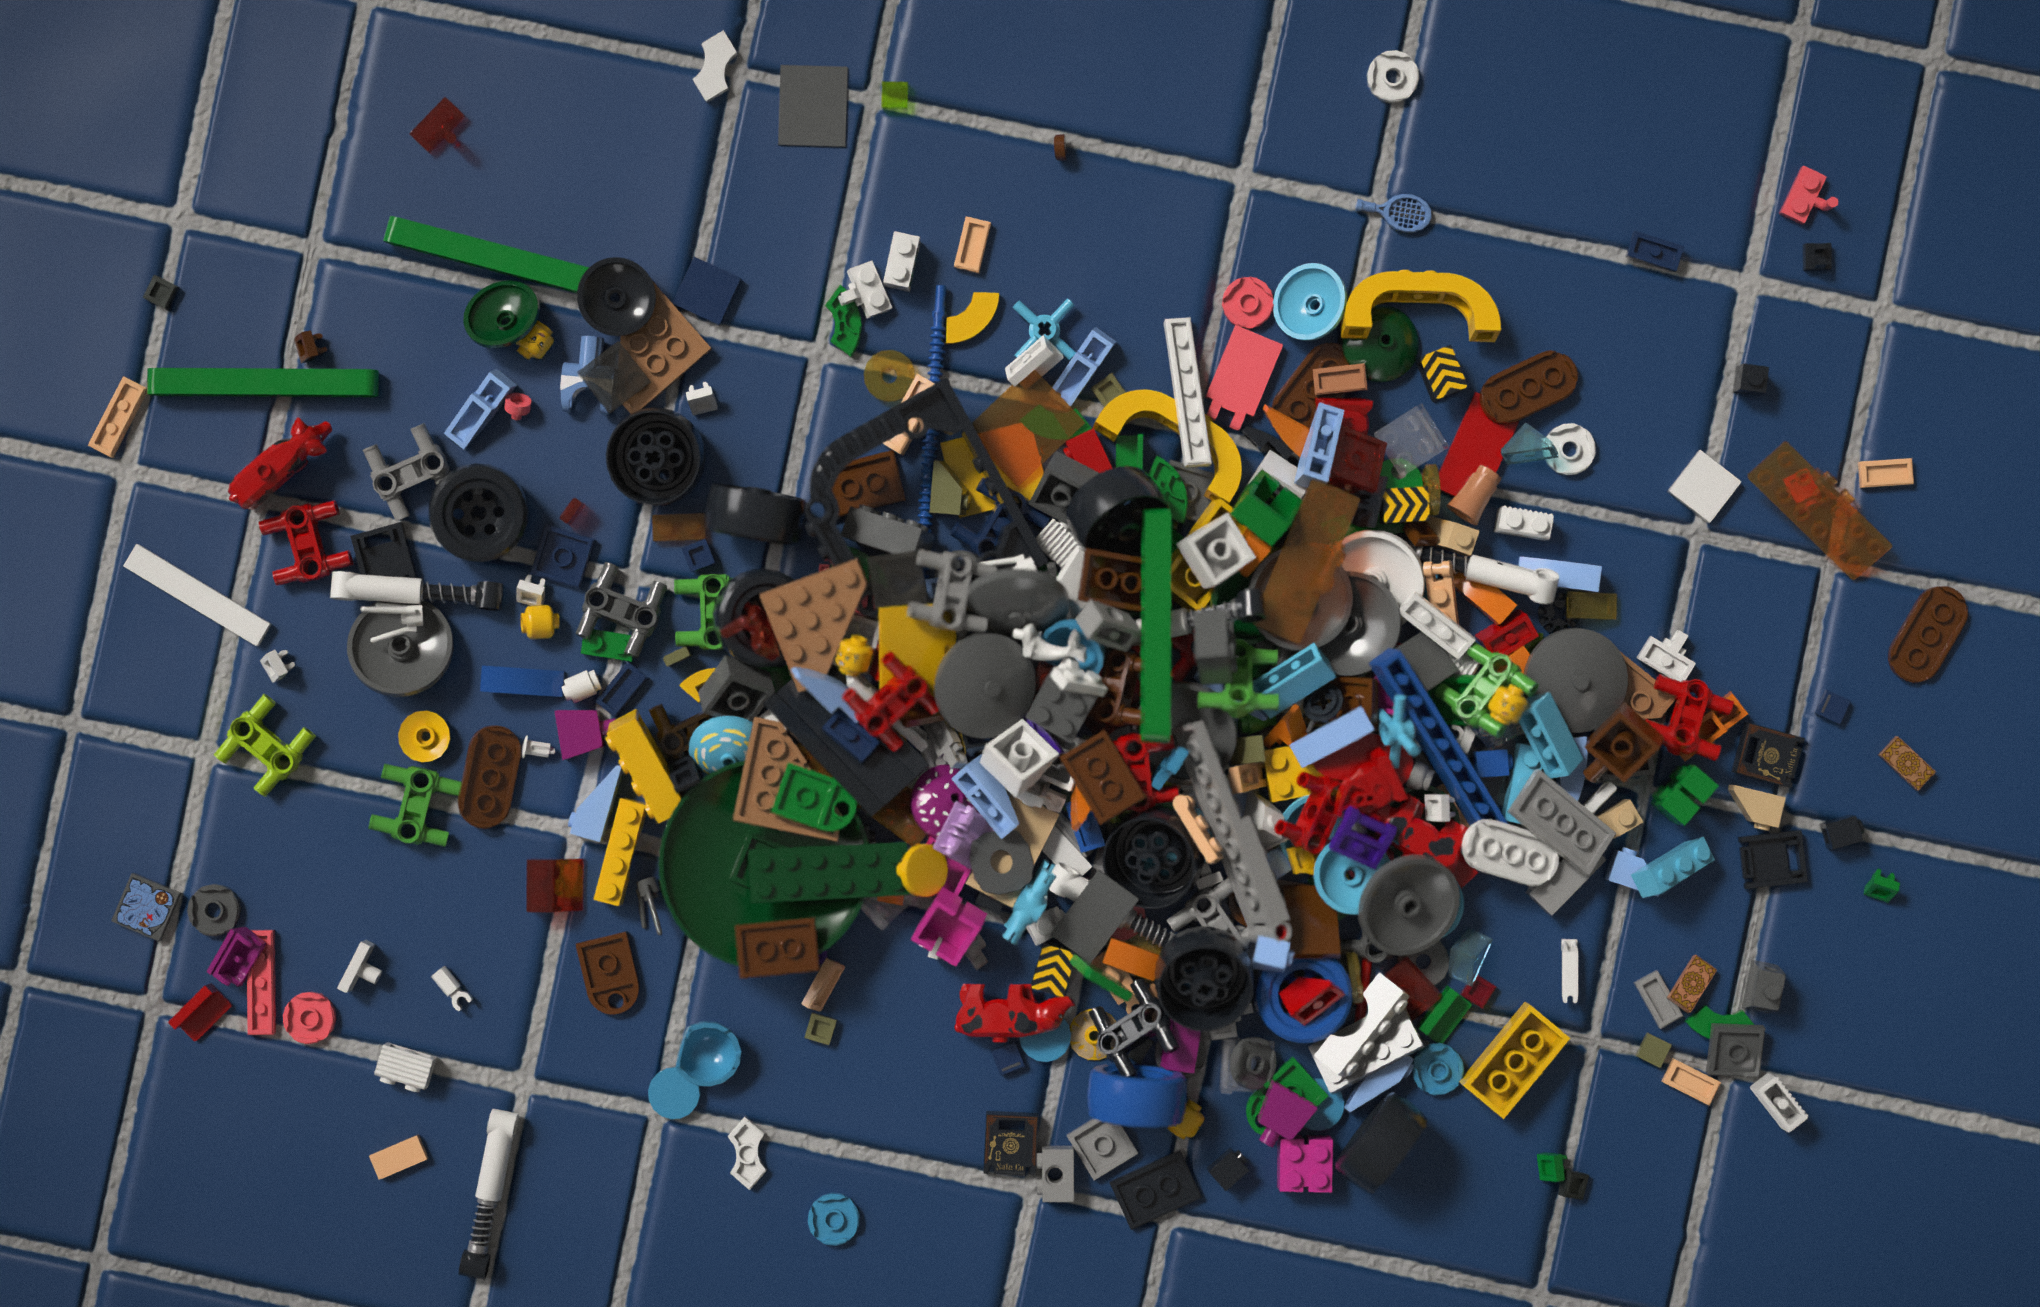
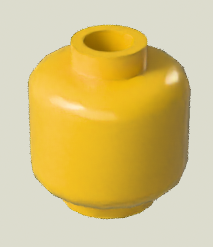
M549 605L528 606L525 609V613L520 615L522 634L526 633L529 639L551 638L554 634V629H559L558 613H553V609Z

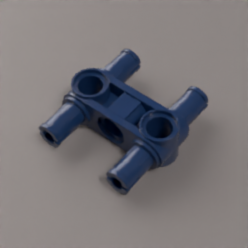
M984 477L977 485L976 491L995 501V507L981 531L976 533L956 522L949 534L969 546L970 552L976 556L982 553L980 547L985 541H990L994 550L1001 527L1010 522L996 496L992 497L986 489L985 482H987V479ZM1007 487L1011 495L1018 498V508L1024 519L1044 529L1050 516L1029 505L1030 500L1021 493ZM990 556V557H988V558L986 559V561L996 560V559H995L994 557Z

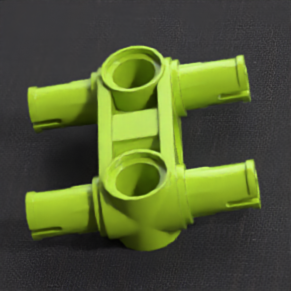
M266 694L262 695L250 711H244L239 718L232 721L230 729L227 731V739L214 753L218 760L227 763L241 746L266 765L268 771L253 787L264 797L270 793L280 780L286 779L291 772L298 768L303 757L302 753L316 737L312 731L303 727L292 742L286 744L264 726L262 720L276 704ZM243 722H247L250 726V732L246 736L240 732V726ZM283 755L288 756L290 759V765L287 769L282 768L280 765V758Z

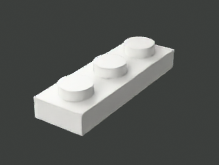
M1415 590L1399 607L1401 616L1458 660L1475 641L1474 636Z

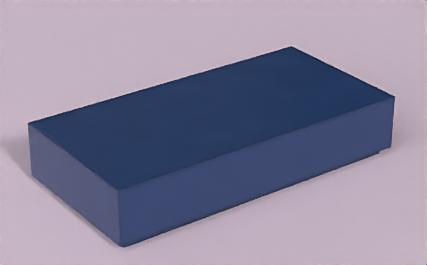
M627 661L595 702L616 718L649 677Z

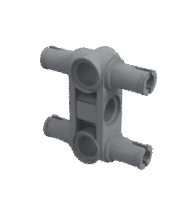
M425 423L410 429L420 449L418 451L419 454L393 466L386 465L377 444L363 450L372 469L370 476L373 481V488L383 501H387L396 521L410 515L400 495L402 490L429 478L431 480L434 479L437 486L439 481L450 472L446 455L437 443L434 444ZM430 455H436L440 459L439 468L434 469L428 465V457ZM382 476L391 478L393 482L391 489L387 490L381 486L380 479Z
M919 550L916 564L938 569L939 576L933 605L910 602L907 608V617L929 621L931 626L940 630L958 632L965 629L984 633L987 628V618L966 614L965 612L971 577L979 578L985 574L997 571V567L975 562V559L964 553L946 551L938 554ZM954 559L958 560L961 564L959 573L952 567ZM945 611L951 614L950 624L945 623L943 620V613Z
M1229 878L1212 889L1209 887L1194 893L1191 899L1184 904L1185 908L1167 919L1175 933L1195 920L1199 921L1203 927H1215L1232 934L1244 945L1246 951L1251 947L1249 944L1252 941L1248 935V927L1242 931H1237L1220 906L1222 900L1234 893ZM1200 899H1209L1207 909H1197V902ZM1206 959L1203 962V964L1205 966H1211L1213 964V961L1210 959Z

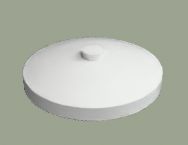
M1381 530L1358 531L1341 539L1328 553L1341 564L1345 571L1361 572L1382 582L1391 591L1399 607L1414 590L1423 597L1425 577L1421 561L1412 547L1394 534ZM1401 616L1403 625L1408 620Z

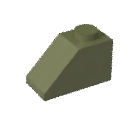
M934 460L930 513L966 515V510H969L971 505V496L968 495V489L945 461Z
M1262 735L1237 737L1236 748L1230 759V764L1265 761Z

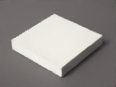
M1699 450L1667 492L1707 523H1710L1742 481L1703 451Z

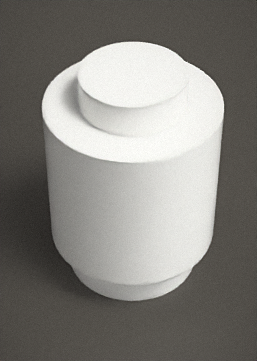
M586 670L565 679V685L561 687L567 701L572 699L574 704L597 694V691L602 689L594 670L590 672Z

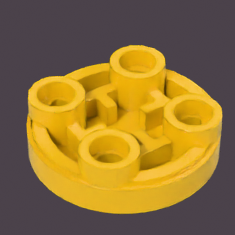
M916 844L906 852L902 862L897 866V874L901 877L904 887L914 896L931 897L941 890L947 880V860L944 854L933 849L934 845Z

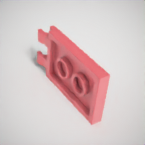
M1235 325L1205 398L1212 400L1206 415L1215 421L1221 407L1234 412L1235 414L1229 427L1239 431L1245 416H1254L1283 344Z

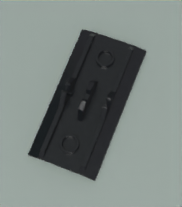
M832 664L828 676L847 685V679ZM793 679L763 703L870 817L879 812L929 766L893 726L891 728L903 740L902 746L898 750L892 751L880 738L874 737L879 741V745L861 764L822 731V727L841 708L838 707L834 712L830 713L808 690L798 692ZM877 716L871 718L869 723H872ZM857 722V724L865 730V728L859 722Z

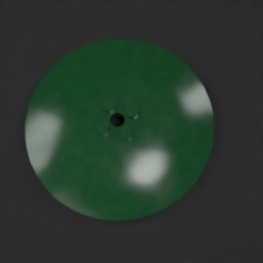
M745 761L724 766L700 780L701 783L694 785L680 800L673 810L662 836L659 851V879L666 905L673 919L683 933L701 950L720 961L739 967L735 925L815 918L818 955L840 939L851 926L863 904L864 898L750 903L748 850L868 844L867 835L857 812L855 811L852 820L839 830L837 842L733 821ZM839 802L835 805L842 814V817L848 815L849 807L846 803Z

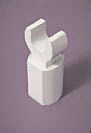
M443 966L431 976L446 996L452 998V1005L456 1010L460 1011L463 1009L459 1004L460 997H465L468 1002L473 1000L469 992L461 990V984L446 966Z

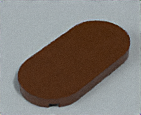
M1325 343L1314 347L1276 394L1272 402V408L1310 428L1317 410L1315 398H1340L1343 394L1336 393L1316 396L1313 369L1348 365L1343 354L1342 345L1338 343Z
M1550 350L1539 353L1491 376L1484 383L1480 391L1481 408L1489 419L1499 424H1513L1565 400L1572 394L1578 381L1576 365L1570 357L1557 353V351Z
M1936 586L1925 590L1918 597L1888 651L1889 666L1898 678L1906 682H1922L1932 678L1938 672L1967 622L1968 609H1966V601L1960 592L1948 586Z
M499 725L486 726L477 731L469 743L458 795V809L462 818L476 828L488 829L496 826L507 817L511 808L522 749L519 740L508 728Z

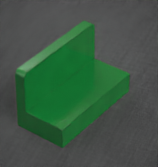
M1138 434L1137 436L1118 435L1116 439V467L1133 466L1143 470V434Z
M1446 986L1416 1027L1435 1042L1443 1044L1470 1009L1471 1003L1452 988Z

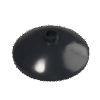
M611 257L594 263L586 270L578 284L577 304L582 317L593 329L605 335L625 336L634 333L647 323L655 308L656 292L652 279L639 264L626 258ZM616 293L619 295L618 303H613L610 300L611 294Z

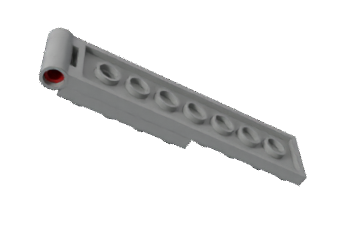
M1203 720L1172 728L1171 732L1177 746H1181L1189 751L1183 762L1212 837H1215L1222 846L1221 854L1224 858L1221 860L1249 929L1248 935L1250 940L1257 944L1258 937L1263 936L1278 942H1287L1291 937L1292 930L1290 925L1284 922L1290 919L1286 910V901L1279 892L1276 884V875L1270 869L1266 859L1267 852L1258 838L1256 824L1251 820L1250 816L1240 817L1239 806L1229 790V780L1222 772L1219 764V755L1214 750L1210 741L1209 729L1204 725Z

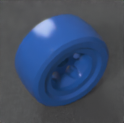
M1337 958L1292 959L1291 966L1285 965L1284 972L1258 970L1254 980L1253 1001L1261 1021L1273 1034L1286 1041L1313 1043L1332 1035L1344 1023L1352 1003V985L1346 969ZM1299 969L1304 971L1302 978L1313 979L1314 976H1321L1322 980H1330L1345 993L1343 997L1305 1026L1294 1019L1287 1010L1282 1008L1283 1000L1279 994L1281 992L1279 989L1281 982L1287 981L1290 984L1297 980L1294 972Z
M1115 1064L1099 1065L1090 1071L1087 1088L1088 1115L1091 1118L1112 1124L1137 1127H1167L1183 1122L1187 1101L1186 1077L1179 1071L1166 1070L1163 1067L1144 1064H1133L1138 1073L1135 1078L1121 1076Z

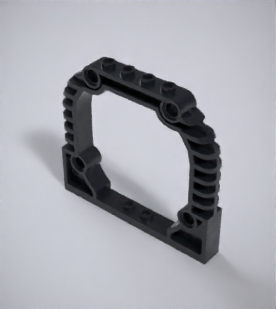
M947 378L942 379L837 438L822 451L813 467L809 486L810 499L803 507V514L807 521L804 527L811 538L815 536L820 546L817 547V550L824 561L829 560L832 567L855 559L835 524L839 517V505L832 492V488L840 471L856 458L900 434H903L908 439H917L923 437L928 430L953 435L960 431L974 456L972 463L979 474L983 472L987 479V482H985L986 489L992 497L996 496L1010 521L1001 527L994 550L982 552L976 562H985L990 556L998 560L1013 558L1023 554L1025 559L1032 558L1036 569L1048 563L1041 547ZM912 418L920 422L921 427L917 433L911 432L908 428V422ZM814 503H819L824 508V513L820 518H815L811 515L810 509ZM1017 563L997 565V571L1013 569L1014 566H1017ZM971 577L970 584L977 578ZM868 582L856 610L865 616L877 615L879 617V608L907 606L909 604L894 602L884 586L875 582ZM871 595L876 603L875 607L868 611L863 607L862 602L866 596ZM935 595L931 596V597L928 598V599H925V600H922V601H919V602H916V603H920V604H931V603H934V597H935Z

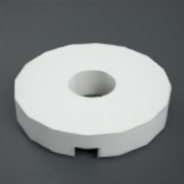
M1397 50L1381 53L1372 61L1367 72V84L1370 91L1379 100L1387 103H1398L1409 98L1415 91L1419 81L1416 63L1406 53ZM1390 70L1397 71L1400 75L1399 82L1390 83L1386 79V73Z
M1574 423L1562 424L1552 429L1546 436L1543 444V457L1547 465L1555 472L1563 475H1576L1586 470L1592 463L1596 453L1595 441L1591 433ZM1566 442H1571L1576 447V453L1572 457L1566 456L1563 453V445Z

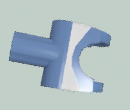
M581 336L579 363H563L560 384L563 412H571L576 396L581 391L590 389L597 393L599 402H601V415L608 416L610 414L616 391L617 368L602 366L604 338Z

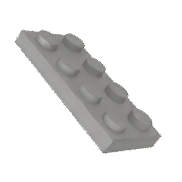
M1540 769L1534 770L1507 811L1583 875H1590L1616 832Z
M1406 1007L1400 1014H1395L1390 1021V1028L1383 1035L1380 1034L1376 1038L1372 1051L1361 1057L1358 1061L1359 1066L1351 1076L1347 1075L1345 1079L1337 1075L1314 1056L1328 1037L1309 1046V1050L1331 1094H1335L1425 1047ZM1368 1016L1332 1035L1348 1037L1357 1033L1366 1023Z

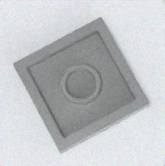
M1093 1118L1067 1134L1069 1141L1093 1180H1096L1138 1154L1122 1125L1107 1123Z

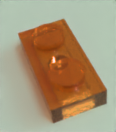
M705 513L652 515L653 541L706 539Z

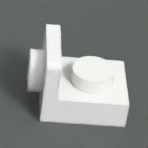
M1057 906L1044 911L1036 923L1027 925L1026 928L1036 946L1053 938L1050 934L1058 925V921H1061L1065 915Z

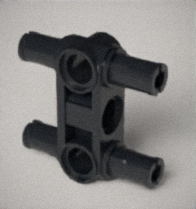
M1142 978L1130 985L1140 1004L1139 1007L1113 1025L1101 1006L1095 1007L1088 1013L1098 1031V1049L1106 1055L1109 1061L1115 1063L1120 1075L1135 1078L1138 1075L1128 1056L1129 1052L1153 1036H1157L1166 1054H1171L1180 1048L1170 1029L1171 1018L1165 1013L1157 997H1153L1145 979ZM1157 1010L1158 1017L1157 1020L1153 1022L1152 1015ZM1115 1038L1116 1045L1111 1049L1110 1043Z

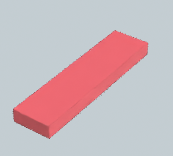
M251 930L267 944L247 976L248 1035L276 1034L275 930Z

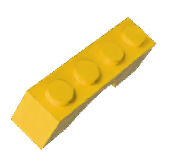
M625 797L620 798L593 900L615 906L623 904L629 882L633 854L647 814L644 807L646 803Z

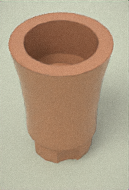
M1480 465L1476 472L1472 473L1458 494L1446 506L1461 519L1470 524L1478 525L1481 515L1496 491V486L1501 478L1491 469Z

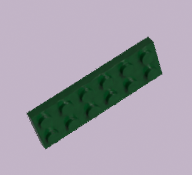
M907 842L748 850L750 903L908 896L909 892L904 887L901 877L897 874V866L902 862L907 852Z

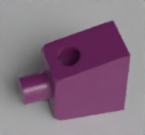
M556 710L555 718L562 760L605 747L604 736L607 735L609 723L616 720V718L601 720L600 710Z
M1272 1079L1257 1118L1259 1123L1266 1126L1259 1140L1272 1148L1280 1135L1291 1141L1316 1112L1318 1107Z

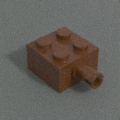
M1624 702L1589 737L1584 748L1596 759L1583 771V774L1589 781L1595 783L1609 769L1625 783L1660 748L1664 737Z

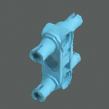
M1046 859L1042 860L1031 881L1023 886L1013 906V912L1004 924L1007 930L1002 936L1009 940L1014 932L1011 938V943L1017 945L1027 925L1038 921L1047 905V892L1057 876L1052 873L1055 864L1051 863L1047 870L1050 861Z

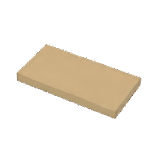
M1011 794L1009 799L1019 822V825L1012 831L1020 832L1028 843L1034 866L1060 814L1048 810L1044 806L1041 808L1027 806ZM998 850L991 856V866L998 873H1006L1012 867V858L1006 851ZM973 871L966 882V885L1013 908L1022 890L1021 888L1018 891L1000 895L986 893L982 891L980 885L975 881Z

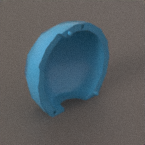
M1068 618L1058 621L1044 632L1042 639L1051 645L1067 647L1072 632L1074 630L1079 632L1080 644L1086 647L1087 653L1085 663L1078 660L1079 668L1083 669L1084 672L1092 671L1096 674L1100 672L1105 660V645L1089 640L1075 619ZM1063 658L1046 662L1053 666H1058Z
M701 1021L690 1025L684 1033L677 1055V1071L685 1080L697 1086L710 1087L725 1082L734 1075L740 1064L741 1049L737 1037L728 1027L715 1021Z

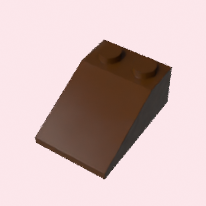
M1085 548L1077 601L1088 603L1091 599L1117 609L1141 613V558Z

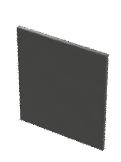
M780 65L778 145L845 147L848 67Z

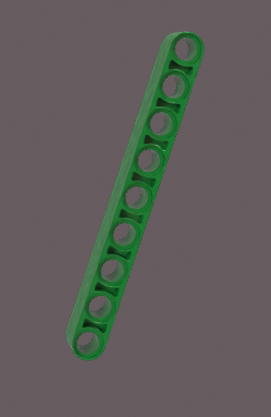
M395 216L389 217L383 242L574 293H577L580 279L589 268Z
M147 368V395L379 397V370Z
M1143 508L1141 522L1140 733L1141 742L1169 743L1171 728V510L1165 508Z

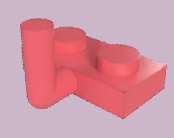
M1803 165L1779 214L1803 225L1813 206L1823 211H1829L1838 205L1836 197H1831L1827 200L1818 197L1827 176Z

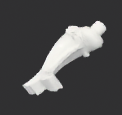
M1027 623L1024 629H1014L1013 638L1023 640L1024 657L1048 661L1071 656L1083 663L1087 659L1086 647L1080 644V635L1076 630L1072 632L1068 640V646L1059 647L1051 645L1042 639L1041 632H1037L1032 623Z

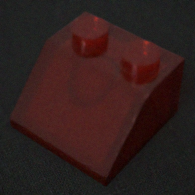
M584 858L528 859L526 912L583 911Z

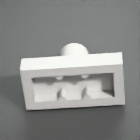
M368 940L360 942L337 989L345 993L352 991L359 977L373 984L377 983L382 970L366 963L376 944Z

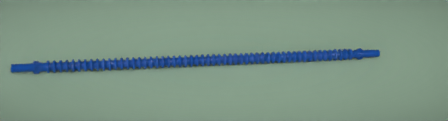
M936 285L935 311H932L934 325L930 328L933 331V334L930 335L933 341L929 343L932 346V349L929 350L932 356L928 358L931 360V364H928L931 371L927 374L930 375L928 380L934 383L941 381L940 376H943V373L940 372V369L944 368L941 365V361H944L941 355L945 353L942 350V346H945L942 340L946 338L943 335V331H946L944 323L947 314L945 312L946 286ZM934 430L927 431L925 434L926 439H923L925 446L922 447V450H925V454H922L924 461L921 462V465H924V469H921L923 476L920 477V480H923V484L919 485L922 488V491L919 492L922 498L918 500L921 503V506L918 507L921 513L917 517L920 518L918 523L926 527L933 525L930 522V519L933 518V515H930L933 463L934 459L937 458L935 451L938 450L935 447V444L938 443L936 436L939 435ZM917 565L914 567L916 574L913 577L916 578V581L913 582V585L919 582L925 588V579L929 578V575H926V571H929V568ZM924 596L919 601L925 600L927 598ZM907 740V742L916 750V747Z

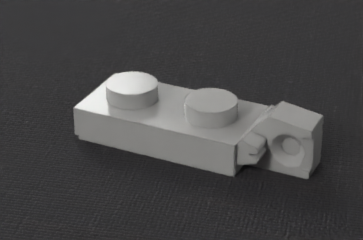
M946 720L923 725L938 757L948 762L951 769H963L968 761L965 753L961 751L963 746L955 729Z

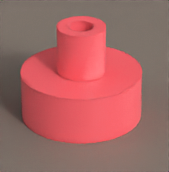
M522 393L508 394L505 398L504 409L507 413L511 414L513 420H520L522 416L530 413L531 399Z

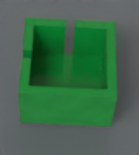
M1261 469L1244 489L1230 515L1238 523L1245 525L1254 532L1260 540L1272 546L1290 526L1303 500L1284 487L1274 500L1267 505L1265 503L1266 500L1281 483Z
M1687 764L1678 765L1669 774L1671 779L1665 786L1660 785L1652 794L1654 799L1650 803L1673 824L1683 826L1700 809L1694 803L1695 799L1704 804L1719 786L1698 767Z

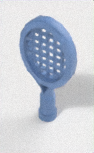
M1412 194L1393 196L1384 204L1357 199L1355 211L1380 213L1390 227L1402 233L1421 231L1429 225L1432 218L1431 208L1428 203L1421 197Z

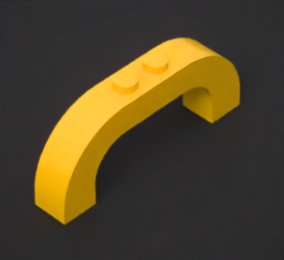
M1410 270L1381 272L1364 279L1350 294L1341 319V338L1367 339L1372 328L1371 309L1376 305L1385 302L1438 303L1451 305L1464 315L1468 323L1469 342H1495L1501 331L1500 316L1496 304L1483 287L1464 276L1452 273H1437L1433 270L1425 272H1411Z
M1134 390L1119 395L1104 407L1093 425L1095 431L1114 442L1124 426L1137 418L1153 419L1180 435L1175 399L1153 390ZM1205 414L1210 453L1215 472L1214 478L1203 496L1211 501L1221 498L1229 504L1241 480L1242 464L1240 454L1227 432L1213 423L1212 419Z

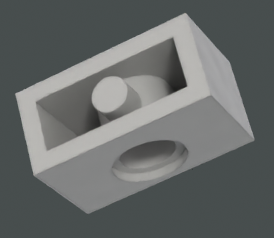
M1091 599L1075 619L1089 640L1125 652L1141 633L1128 612Z
M1042 1146V1153H1037V1169H1042V1179H1037V1195H1042V1202H1074L1073 1146ZM1059 1168L1062 1170L1063 1175L1060 1179L1053 1180L1048 1176L1049 1170Z

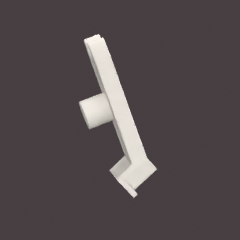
M1561 939L1562 999L1564 1003H1567L1568 996H1572L1573 1003H1577V939Z

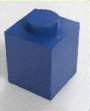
M1507 749L1472 751L1474 770L1479 778L1508 776L1509 770L1513 769L1512 755L1508 754Z

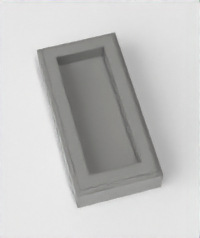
M1657 970L1634 982L1658 1028L1661 1029L1683 1017L1678 1006L1667 999L1670 992Z

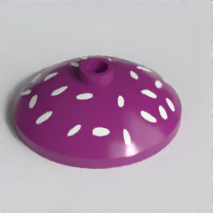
M949 765L935 766L924 772L915 782L911 792L910 805L916 823L927 835L936 840L955 804L951 800V795H954L958 802L964 806L976 809L951 779L961 769H951Z

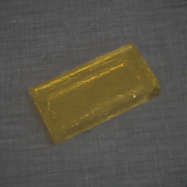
M1567 592V618L1616 620L1617 594Z

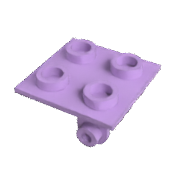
M956 801L933 849L972 870L969 859L971 843L983 833L994 830L983 816L976 812V809L970 806L966 807Z

